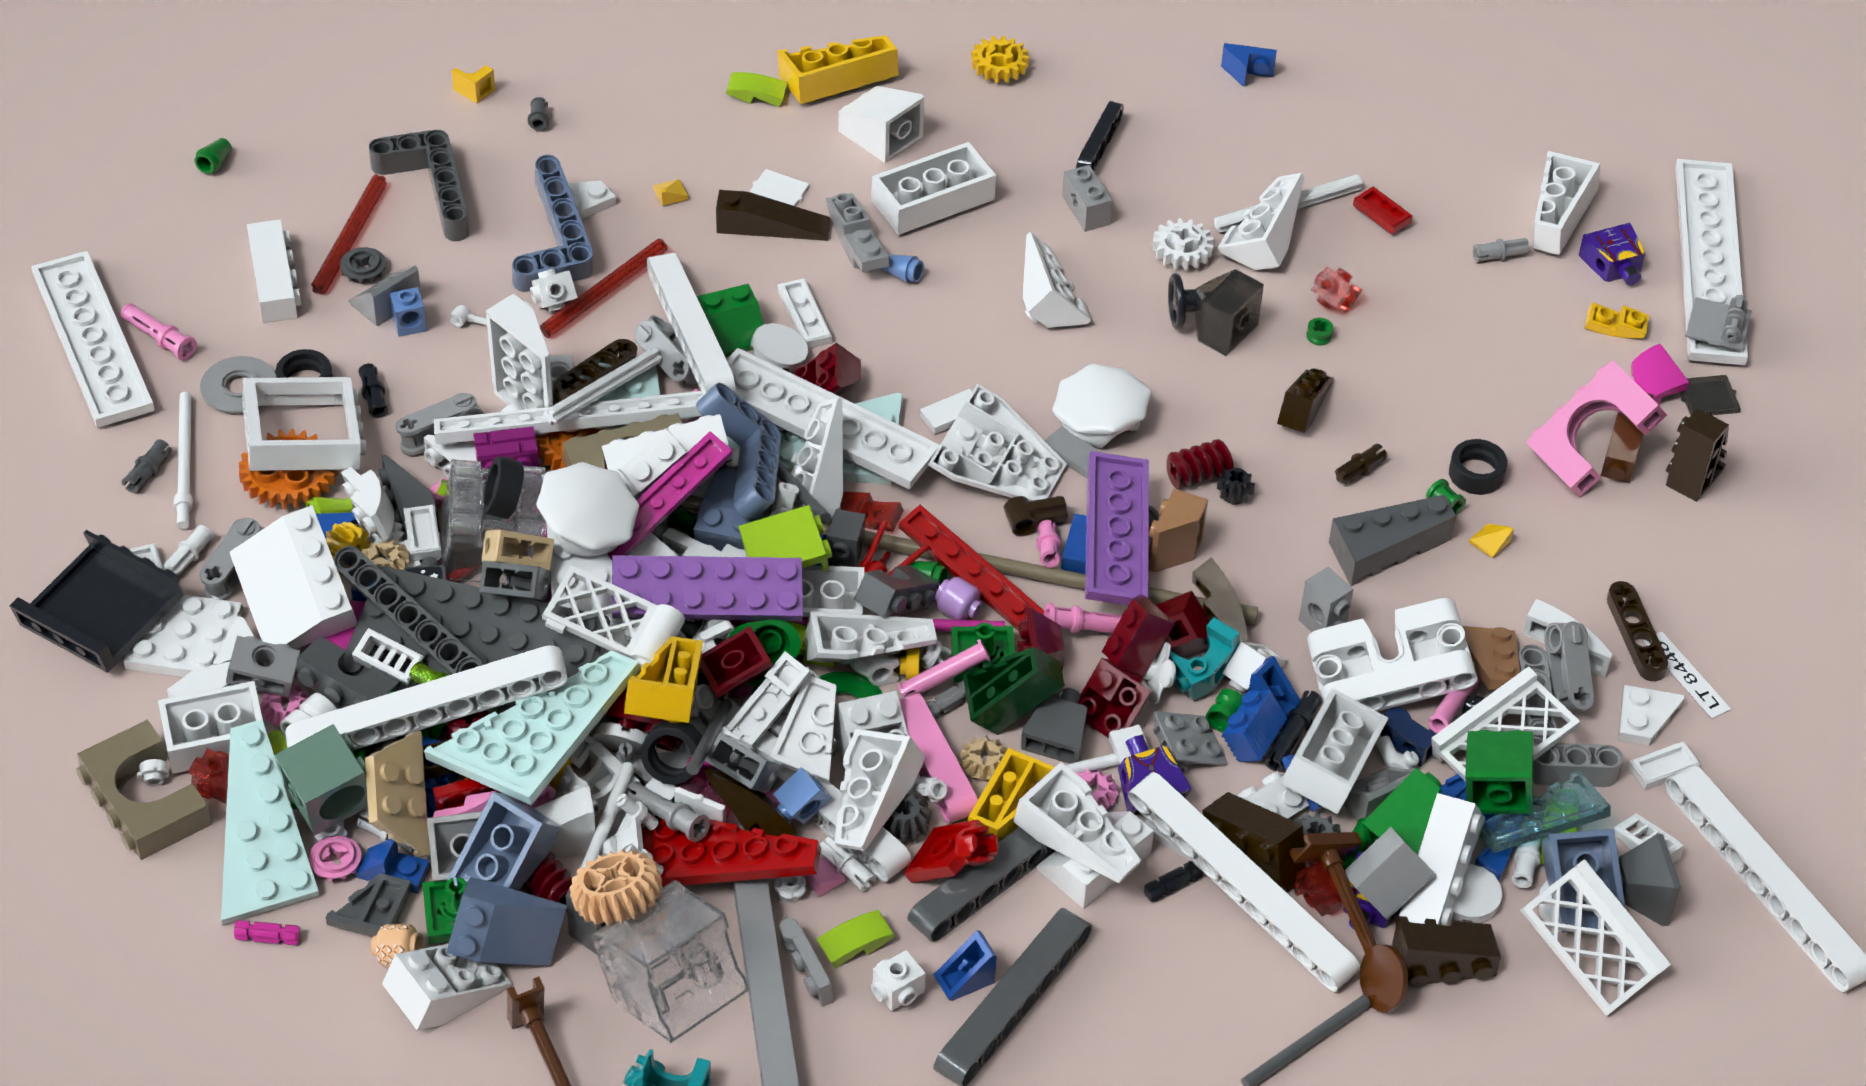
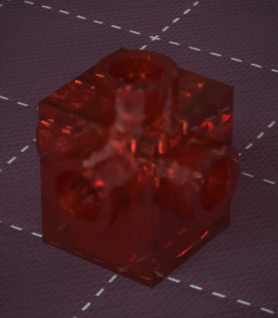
M1326 267L1324 271L1317 275L1311 291L1319 296L1317 301L1331 310L1334 307L1347 313L1363 289L1350 281L1353 276L1339 267L1335 271Z
M207 748L202 758L197 756L189 770V774L192 775L191 784L193 783L203 798H214L227 804L229 754L223 751L215 752Z

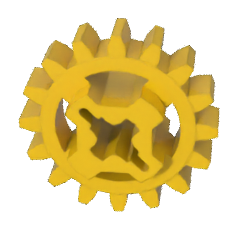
M991 36V41L983 38L981 39V45L975 44L974 50L971 52L972 69H977V76L984 74L986 81L994 78L995 83H998L1000 79H1004L1006 83H1009V78L1011 77L1018 80L1019 74L1025 75L1026 68L1029 66L1028 49H1023V43L1015 44V38L1009 41L1006 40L1005 36H1001L1000 39Z

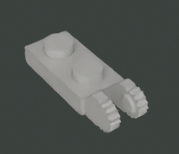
M789 917L781 920L779 930L782 935V944L785 951L790 953L796 970L798 972L804 971L806 975L804 983L811 997L816 995L822 1007L833 1003L831 982L798 921Z

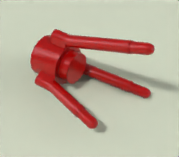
M885 520L882 521L865 559L859 565V567H865L864 574L865 572L882 570L887 573L885 563L891 555L890 552H886L879 561H872L887 526V521ZM925 544L898 566L910 565L925 553L929 546ZM894 569L888 574L892 576Z

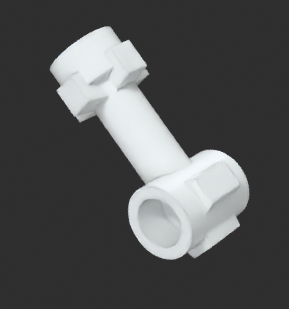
M918 775L914 785L907 794L910 795L916 791L919 796L918 799H924V796L930 798V802H938L946 796L947 786L943 781L937 780V777L927 778Z

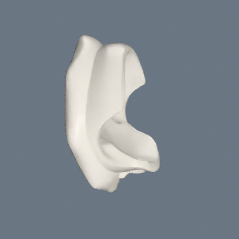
M1090 364L1059 383L1053 405V413L1061 422L1062 427L1093 447L1103 448L1116 435L1126 430H1138L1141 421L1146 417L1152 391L1126 369Z
M584 462L545 473L536 503L543 519L557 536L563 550L567 554L587 557L607 554L619 545L629 541L633 534L639 510L637 500L618 472Z

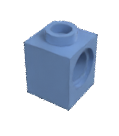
M418 287L390 292L392 318L398 337L427 331L424 305Z
M802 767L773 793L780 802L777 806L779 811L789 821L795 818L803 824L832 799L831 795L816 777Z

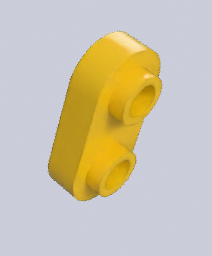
M919 647L902 650L907 651V656H900V675H906V681L919 674Z

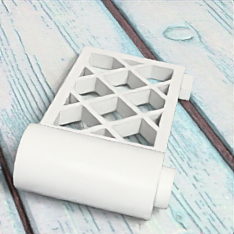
M570 565L542 615V619L546 621L545 626L561 634H563L564 630H567L609 651L617 652L638 661L640 667L638 673L641 672V667L645 662L650 663L654 659V653L671 636L677 637L685 622L684 615L676 608L665 604H653L573 565ZM572 577L585 582L588 590L572 594L569 587ZM604 593L613 595L617 604L601 608L596 595ZM591 597L595 610L579 613L575 601ZM570 603L574 615L563 618L554 614L553 611L558 605ZM636 606L646 611L643 618L630 621L625 609ZM620 611L624 623L608 627L604 614ZM598 616L603 629L593 632L586 629L582 620ZM627 630L631 641L627 647H624L614 642L612 634Z

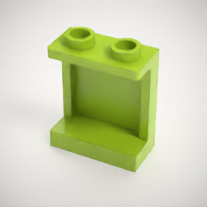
M810 505L738 526L747 557L802 558V568L821 563L823 571L829 570L827 558L832 557V552L828 540H821L820 533L824 532L819 515L813 516Z

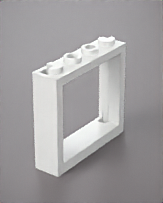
M351 377L243 378L242 405L249 471L338 470L349 467L360 469V456H365L366 441L363 439V422H361V408L358 405V389L352 388ZM344 405L349 439L262 440L258 406Z

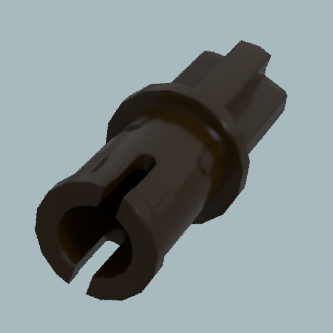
M1376 443L1363 453L1352 455L1350 461L1335 470L1336 480L1346 484L1359 475L1368 474L1370 468L1386 460V450L1384 449L1376 454V451L1383 447Z

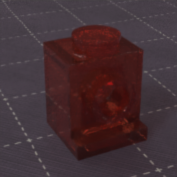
M1317 862L1297 872L1293 892L1296 896L1303 894L1306 903L1310 907H1314L1322 917L1327 914H1335L1342 908L1343 902L1330 873L1325 871L1322 862Z

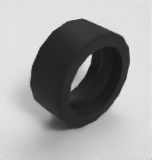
M300 349L286 354L277 363L275 370L276 378H289L290 375L302 370L316 371L321 374L319 377H333L329 359L323 353L311 349Z
M1465 440L1458 444L1452 452L1449 476L1459 489L1467 493L1477 495L1489 494L1499 489L1504 482L1508 459L1498 445L1488 440ZM1473 459L1481 460L1490 464L1495 471L1486 474L1474 473L1467 470L1461 463Z
M501 456L494 459L487 474L482 497V509L485 514L505 519L513 515L520 498L524 480V466L521 461Z
M662 721L651 729L641 746V760L644 768L654 779L664 784L677 785L687 782L694 776L687 772V766L684 768L668 766L658 757L655 745L662 736H676L688 745L693 755L702 738V734L690 723Z

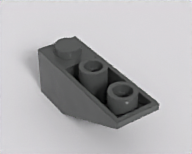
M382 455L383 468L378 469L379 478L382 486H388V490H385V493L395 509L394 522L403 524L401 531L405 532L403 523L405 522L404 508L434 505L438 533H440L438 511L431 490L390 457Z

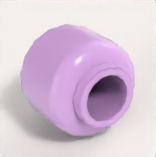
M960 577L944 580L935 595L938 610L953 620H967L970 617L974 619L979 614L983 605L980 602V590Z

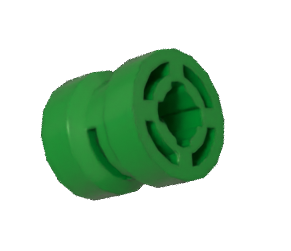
M1223 689L1215 700L1216 704H1213L1206 713V720L1210 726L1223 733L1228 726L1229 717L1236 713L1242 704L1241 699L1243 695L1232 689Z

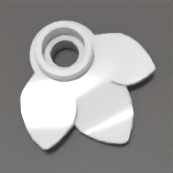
M1168 642L1163 643L1144 677L1141 676L1153 691L1149 698L1153 704L1160 702L1163 688H1170L1176 678V666L1169 659L1171 645Z

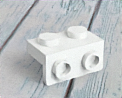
M1278 771L1261 780L1263 786L1255 790L1254 786H1251L1237 794L1238 797L1286 818L1309 806L1305 796L1295 793L1290 788L1280 784L1285 774L1280 775Z

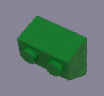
M749 283L696 296L725 357L730 356L737 348L746 352L754 350L750 342L756 329L763 325L758 301Z

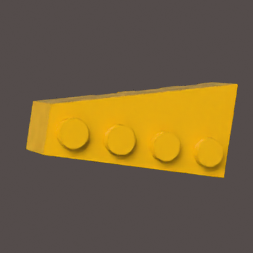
M886 35L854 39L851 41V45L837 42L827 43V48L812 50L811 46L800 47V52L788 53L787 49L777 50L779 77L782 81L787 82V88L800 104L811 103L817 99L834 96L844 91L861 88L864 85L885 81L888 78L899 75L897 48Z

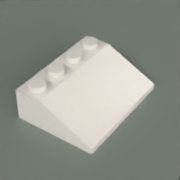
M513 293L486 310L493 394L507 405L519 403L525 409L552 407L553 397L549 352L532 306Z
M313 505L282 516L229 552L263 642L287 644L293 649H297L312 643L319 635L326 638L357 625L356 617L338 570L334 565L332 554Z

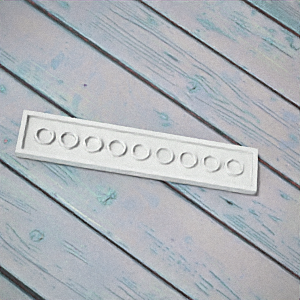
M1677 159L1675 166L1686 331L1695 297L1730 305L1733 297L1743 295L1732 163ZM1687 337L1688 360L1746 365L1748 359L1746 337L1742 351Z

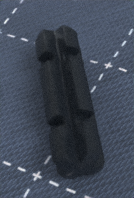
M1192 861L1183 864L1184 868L1179 866L1158 877V882L1153 880L1145 884L1144 894L1149 901L1155 902L1163 898V893L1168 895L1189 884L1188 880L1193 882L1202 877L1203 871Z

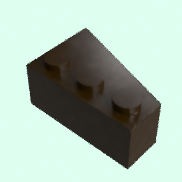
M1698 408L1690 417L1685 416L1677 429L1680 436L1675 441L1671 450L1674 453V457L1666 468V472L1669 473L1666 486L1697 502L1726 467V464L1721 462V457L1724 459L1727 455V451L1722 449V445H1726L1728 442L1729 424Z
M1229 792L1202 810L1204 817L1286 893L1307 878L1306 862L1294 863L1289 852L1292 848H1305L1303 825Z
M1398 916L1391 946L1399 951L1405 961L1408 971V986L1421 987L1425 984L1454 983L1458 980L1475 978L1484 980L1497 975L1501 955L1491 924L1454 921L1452 926L1437 925L1436 919L1426 918L1424 923L1409 922L1406 916Z

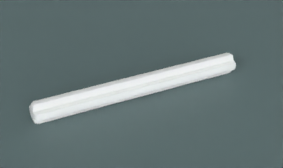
M1354 174L1302 190L1297 209L1358 191L1362 188V179H1360L1359 175ZM1259 204L1216 217L1214 219V227L1218 233L1228 231L1232 225L1238 227L1244 220L1242 215L1246 210H1252Z
M656 348L647 350L550 407L544 413L547 423L553 425L563 421L659 364L662 360L659 350Z

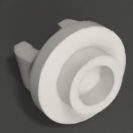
M938 640L936 644L923 646L919 654L922 668L928 670L943 662L952 654V651L947 647L941 646V642Z

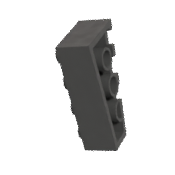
M1444 494L1337 517L1332 520L1329 544L1350 586L1359 583L1360 578L1369 574L1371 576L1377 575L1382 572L1384 567L1395 563L1398 565L1407 561V557L1414 553L1422 554L1450 541L1453 535L1456 514Z

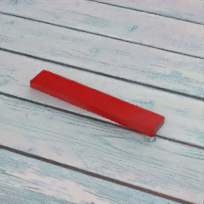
M921 504L899 522V529L920 547L927 544L929 549L926 552L937 562L947 566L948 571L955 577H960L976 586L981 592L980 599L1016 630L1019 631V621H1024L1025 608H1033L1044 615V610Z

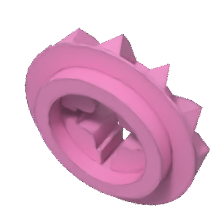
M296 684L293 687L291 686L289 698L271 693H263L262 702L259 703L263 718L270 724L280 726V722L296 709L299 710L300 704L310 697L308 690H302L299 684ZM288 698L289 703L286 711H284L281 704L284 699Z
M1086 768L1084 773L1075 772L1087 782L1089 787L1094 784L1097 786V790L1091 793L1099 806L1103 805L1108 810L1115 804L1118 796V784L1113 782L1112 775H1104L1101 769L1097 772H1090Z
M339 835L319 840L311 848L308 855L311 869L315 872L317 878H327L330 883L335 878H341L345 881L346 876L350 873L356 874L357 867L362 862L361 850L358 844L348 837ZM331 852L340 859V865H336L330 860Z

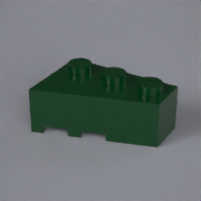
M1035 647L1006 656L1003 662L997 664L991 662L983 664V669L975 672L971 670L963 672L971 722L997 735L1065 686L1060 661Z

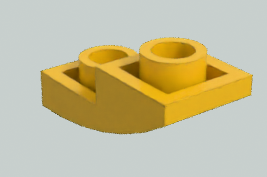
M1592 302L1587 311L1584 328L1614 337L1644 338L1647 332L1649 315L1625 305L1617 312Z

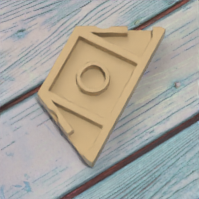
M416 731L405 735L404 738L387 745L381 751L365 758L369 823L379 831L386 832L389 838L396 843H406L414 849L413 855L422 858L430 855L422 733L421 731Z

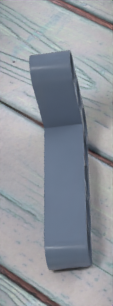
M549 154L540 156L535 162V184L558 247L523 254L513 260V286L522 292L530 291V287H533L531 281L539 278V272L555 269L556 273L570 270L572 280L577 281L589 277L593 270V250L558 158Z
M719 382L697 401L696 407L702 416L720 414L726 436L740 446L733 505L743 519L752 522L775 500L781 433L769 419L729 387Z

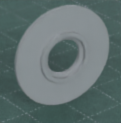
M248 356L227 358L217 362L205 372L200 383L201 394L205 402L216 410L226 413H243L242 393L230 392L226 388L227 382L237 376L276 378L275 371L268 363L258 358Z

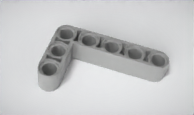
M1533 644L1522 647L1518 656L1520 672L1529 666L1537 674V681L1552 694L1546 651L1542 647ZM1536 693L1526 700V707L1545 708V700ZM1525 715V726L1544 727V716ZM1548 716L1547 728H1556L1555 716ZM1533 735V746H1538L1543 742V735ZM1557 743L1533 761V782L1540 785L1609 787L1618 780L1623 763V754L1618 748L1611 745Z

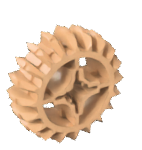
M622 849L619 853L610 851L608 855L603 857L598 855L595 861H587L586 867L579 868L577 875L571 878L570 896L575 910L579 916H583L586 922L593 921L595 925L605 922L607 926H610L613 922L617 921L622 924L624 920L629 918L635 920V915L639 913L645 914L646 907L656 905L655 899L661 896L662 878L657 864L654 863L653 858L648 857L647 853L639 854L636 849L628 853L625 849Z

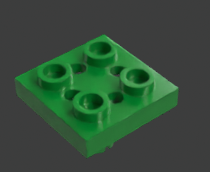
M980 623L977 626L951 627L952 657L978 644V639H981L993 664L1003 662L1006 656L1015 653L1013 626H993L989 623ZM986 660L969 670L975 672L980 670L981 667L983 668V664L989 662ZM963 673L953 677V683H959L964 680Z
M457 877V886L454 885L453 878L445 882H422L428 944L450 941L462 894L467 885L463 878Z

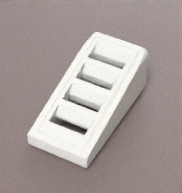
M370 628L367 629L352 653L355 662L369 669L373 666L405 684L410 683L424 659L423 655ZM374 645L379 646L374 656H369ZM385 649L389 650L390 652L383 662L379 661ZM396 654L401 655L394 668L389 666ZM407 658L411 659L412 662L406 672H400L399 670Z
M1637 813L1613 828L1615 836L1630 850L1657 834H1663L1673 864L1681 859L1684 846L1677 839ZM1634 825L1638 828L1632 833L1627 831ZM1641 834L1645 835V837L1642 839L1638 838V836H1640Z

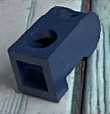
M1391 708L1387 710L1384 716L1388 717V720L1380 733L1381 737L1389 736L1399 753L1404 754L1406 751L1415 752L1419 758L1417 765L1422 767L1433 756L1432 737L1437 733L1431 729H1426L1411 719L1410 714L1404 709Z

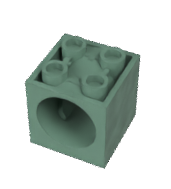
M334 724L274 755L284 787L314 836L368 808L365 762L361 756L355 758L352 752L354 747L345 732L340 734Z

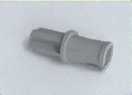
M1526 238L1508 241L1497 239L1496 242L1473 245V249L1476 250H1472L1475 262L1491 259L1503 261L1509 256L1526 254L1529 252L1530 246Z

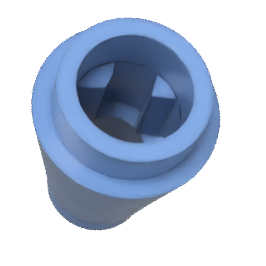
M887 254L889 256V266L883 267L881 270L909 284L918 282L924 272V263L917 256Z

